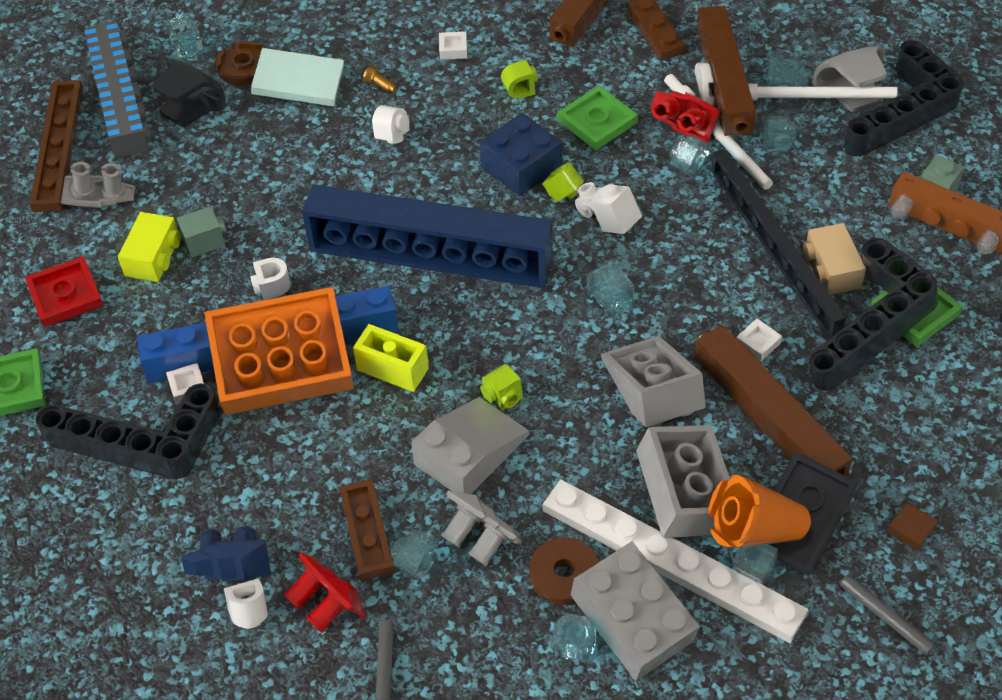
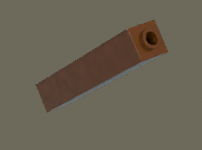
M563 0L549 18L550 39L574 47L610 0Z
M726 7L698 8L696 30L705 63H709L712 69L714 83H711V87L715 96L716 106L721 110L719 117L724 136L753 134L756 110Z
M723 324L712 331L707 330L699 336L696 343L695 359L789 460H791L796 451L848 477L853 458Z

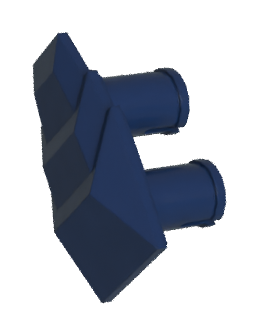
M242 526L236 529L234 533L235 540L222 541V535L217 530H204L199 537V550L182 555L181 557L185 574L205 576V579H222L223 582L271 575L266 540H256V530L249 526Z

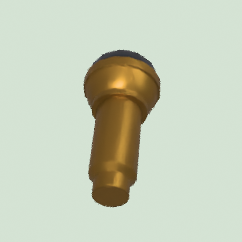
M367 65L361 70L360 76L363 82L376 84L392 93H396L398 90V86L382 76L376 66Z

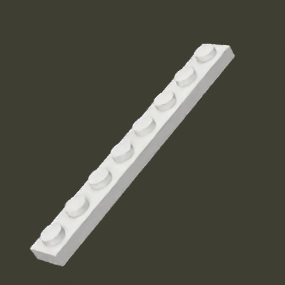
M561 479L542 504L543 512L616 551L633 541L657 573L790 644L807 616L808 609L674 538H663L661 532Z

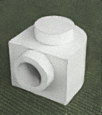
M383 105L375 110L372 120L374 137L387 140L391 144L402 142L404 140L403 135L410 131L409 118L406 111L402 108Z
M267 258L253 262L256 275L250 276L255 294L261 293L263 300L279 297L289 290L290 279L287 266L283 260Z
M259 578L224 588L228 611L235 625L251 629L259 626L267 618V605ZM243 596H249L246 599H241Z

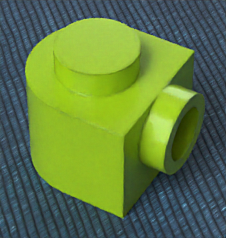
M526 60L510 64L502 71L501 80L510 97L521 99L536 94L534 83L538 82L535 67L533 65L529 66Z
M569 161L555 169L542 185L547 190L548 195L555 202H558L566 196L570 200L578 195V188L582 185L584 179Z
M503 364L482 377L483 385L480 386L483 396L489 403L494 401L501 411L513 407L523 398L521 378L507 364Z

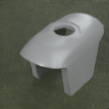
M869 46L847 51L824 60L814 72L812 78L813 86L875 87L874 82L885 79L887 75L882 64L885 57V48L882 46ZM836 98L850 112L878 105L881 101V98Z

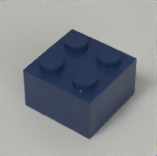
M523 112L479 141L481 166L518 196L529 191L546 179L555 169L562 166V142Z

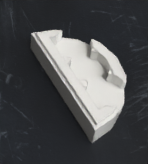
M697 63L694 72L700 98L715 106V96L712 95V88L710 86V83H714L711 66L709 63Z

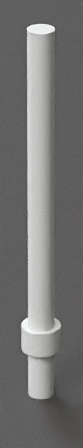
M673 74L667 75L664 79V82L672 91L682 94L688 92L695 96L694 92L687 85H682ZM716 122L712 134L764 190L769 189L773 184L772 180L731 136H724L723 128Z
M748 84L753 101H757L758 98L897 97V87H758V84Z

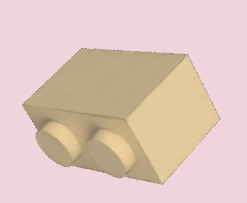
M840 223L808 230L806 243L803 244L804 258L806 261H810L814 274L821 283L827 286L830 295L861 289L866 268L845 224Z

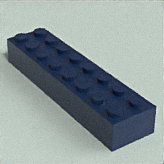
M314 184L302 210L310 252L538 288L546 287L553 262L552 220L538 217L520 216Z

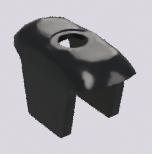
M166 59L167 69L152 85L155 92L168 99L159 109L161 116L180 127H185L210 111L225 109L226 96L221 85L215 79L206 75L198 68L180 60Z

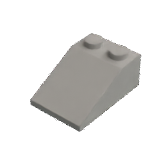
M660 336L601 354L602 361L631 413L645 427L659 426L664 421L679 416H689L695 411L706 408L702 372Z
M478 397L435 419L411 442L414 465L449 490L472 494L530 435V431L481 397Z

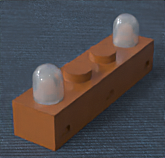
M903 171L893 186L888 206L891 208V215L895 219H904L909 215L976 243L977 250L982 255H990L994 251L1002 254V211Z

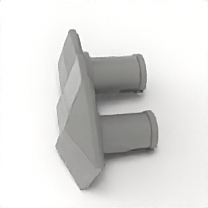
M76 162L71 166L72 176H65L60 203L90 208L117 205L120 202L134 201L135 186L121 182V169L115 163H107L102 166V176L90 175L88 163Z
M447 491V497L457 504V509L459 510L444 533L441 534L447 541L460 548L461 543L474 524L482 522L486 529L468 554L485 566L488 565V562L503 540L507 542L509 539L515 544H521L522 541L515 530L500 520L499 516L476 495Z

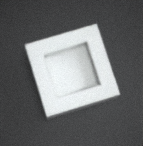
M466 31L439 33L440 60L467 58Z
M756 319L736 339L761 362L781 344L782 335Z
M198 363L166 372L176 404L180 403L189 387L199 383L204 384Z

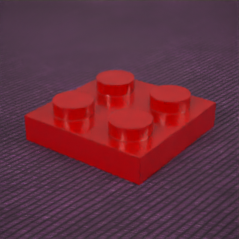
M84 256L25 277L44 328L104 306Z

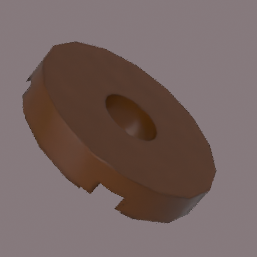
M240 41L231 44L232 47L227 50L226 48L222 49L216 57V69L220 78L229 84L238 86L252 84L263 46L256 42ZM242 61H248L245 64H238Z
M569 537L554 538L543 543L534 551L529 563L530 583L535 592L540 597L543 596L549 599L550 603L574 605L576 602L570 595L574 578L599 563V560L594 551L582 541ZM560 566H569L574 570V573L569 577H560L555 573V570Z

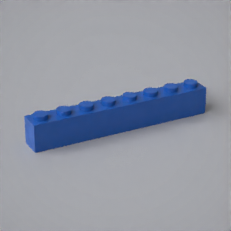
M390 285L335 296L345 344L358 341L368 324L392 333H399ZM206 322L137 336L140 363L148 384L168 380L166 372L198 363L200 373L214 371Z

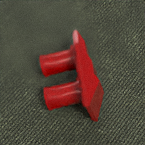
M656 91L650 106L653 116L672 126V130L706 143L709 142L721 112L718 108L688 92L682 94L676 91H672V93Z
M303 553L299 554V559L306 565L304 567L306 572L283 594L294 606L301 609L305 602L321 586L328 589L326 598L306 616V619L318 631L323 633L343 610H352L359 618L364 619L366 617L355 587L343 581L330 569L325 568L314 557Z

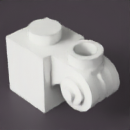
M589 182L578 188L579 197L575 200L577 210L586 218H590L595 214L603 232L625 234L642 217L628 186L609 184L604 187H595L594 183Z

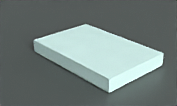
M262 48L251 86V94L335 106L344 68V60Z

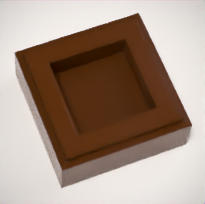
M907 502L891 522L887 532L918 551L936 528L938 521Z

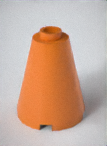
M731 475L732 478L728 481L722 480L712 494L708 517H714L715 528H710V531L718 544L728 548L800 540L807 534L811 525L810 515L805 506L746 476Z

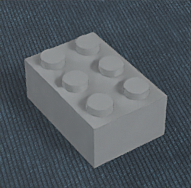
M712 425L648 427L636 452L662 537L712 535L710 528H715L714 517H708L711 497L722 480L728 481L730 479Z
M633 541L574 578L571 597L635 681L691 644L700 628Z

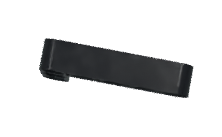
M904 41L899 49L895 70L913 89L850 120L844 140V150L852 156H864L954 110L958 106L963 89V78L919 41Z
M883 238L867 240L862 245L861 251L866 268L865 274L885 289L888 294L810 355L809 364L812 381L815 387L820 390L827 391L838 387L933 312L938 305L936 278Z
M199 383L187 389L164 433L59 405L45 406L37 413L35 419L45 442L53 448L170 479H180L191 472L219 417L220 411L213 389L207 384Z

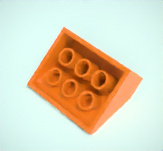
M333 287L204 312L219 399L225 415L354 389Z

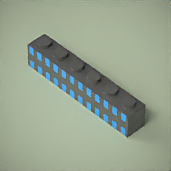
M116 21L84 28L106 128L115 158L149 151L147 139L152 138L148 122H142V120L147 119L143 102L138 103V101H142L138 84L133 85V83L138 82L134 66H128L133 64L129 48L124 49L129 47L125 31L119 32Z

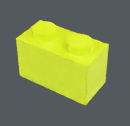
M144 212L139 213L118 255V260L125 277L159 282L163 272L169 268L170 257L174 249L178 248L181 241V233L177 229L174 217Z
M368 324L353 347L357 371L412 392L416 390L429 369L426 345Z

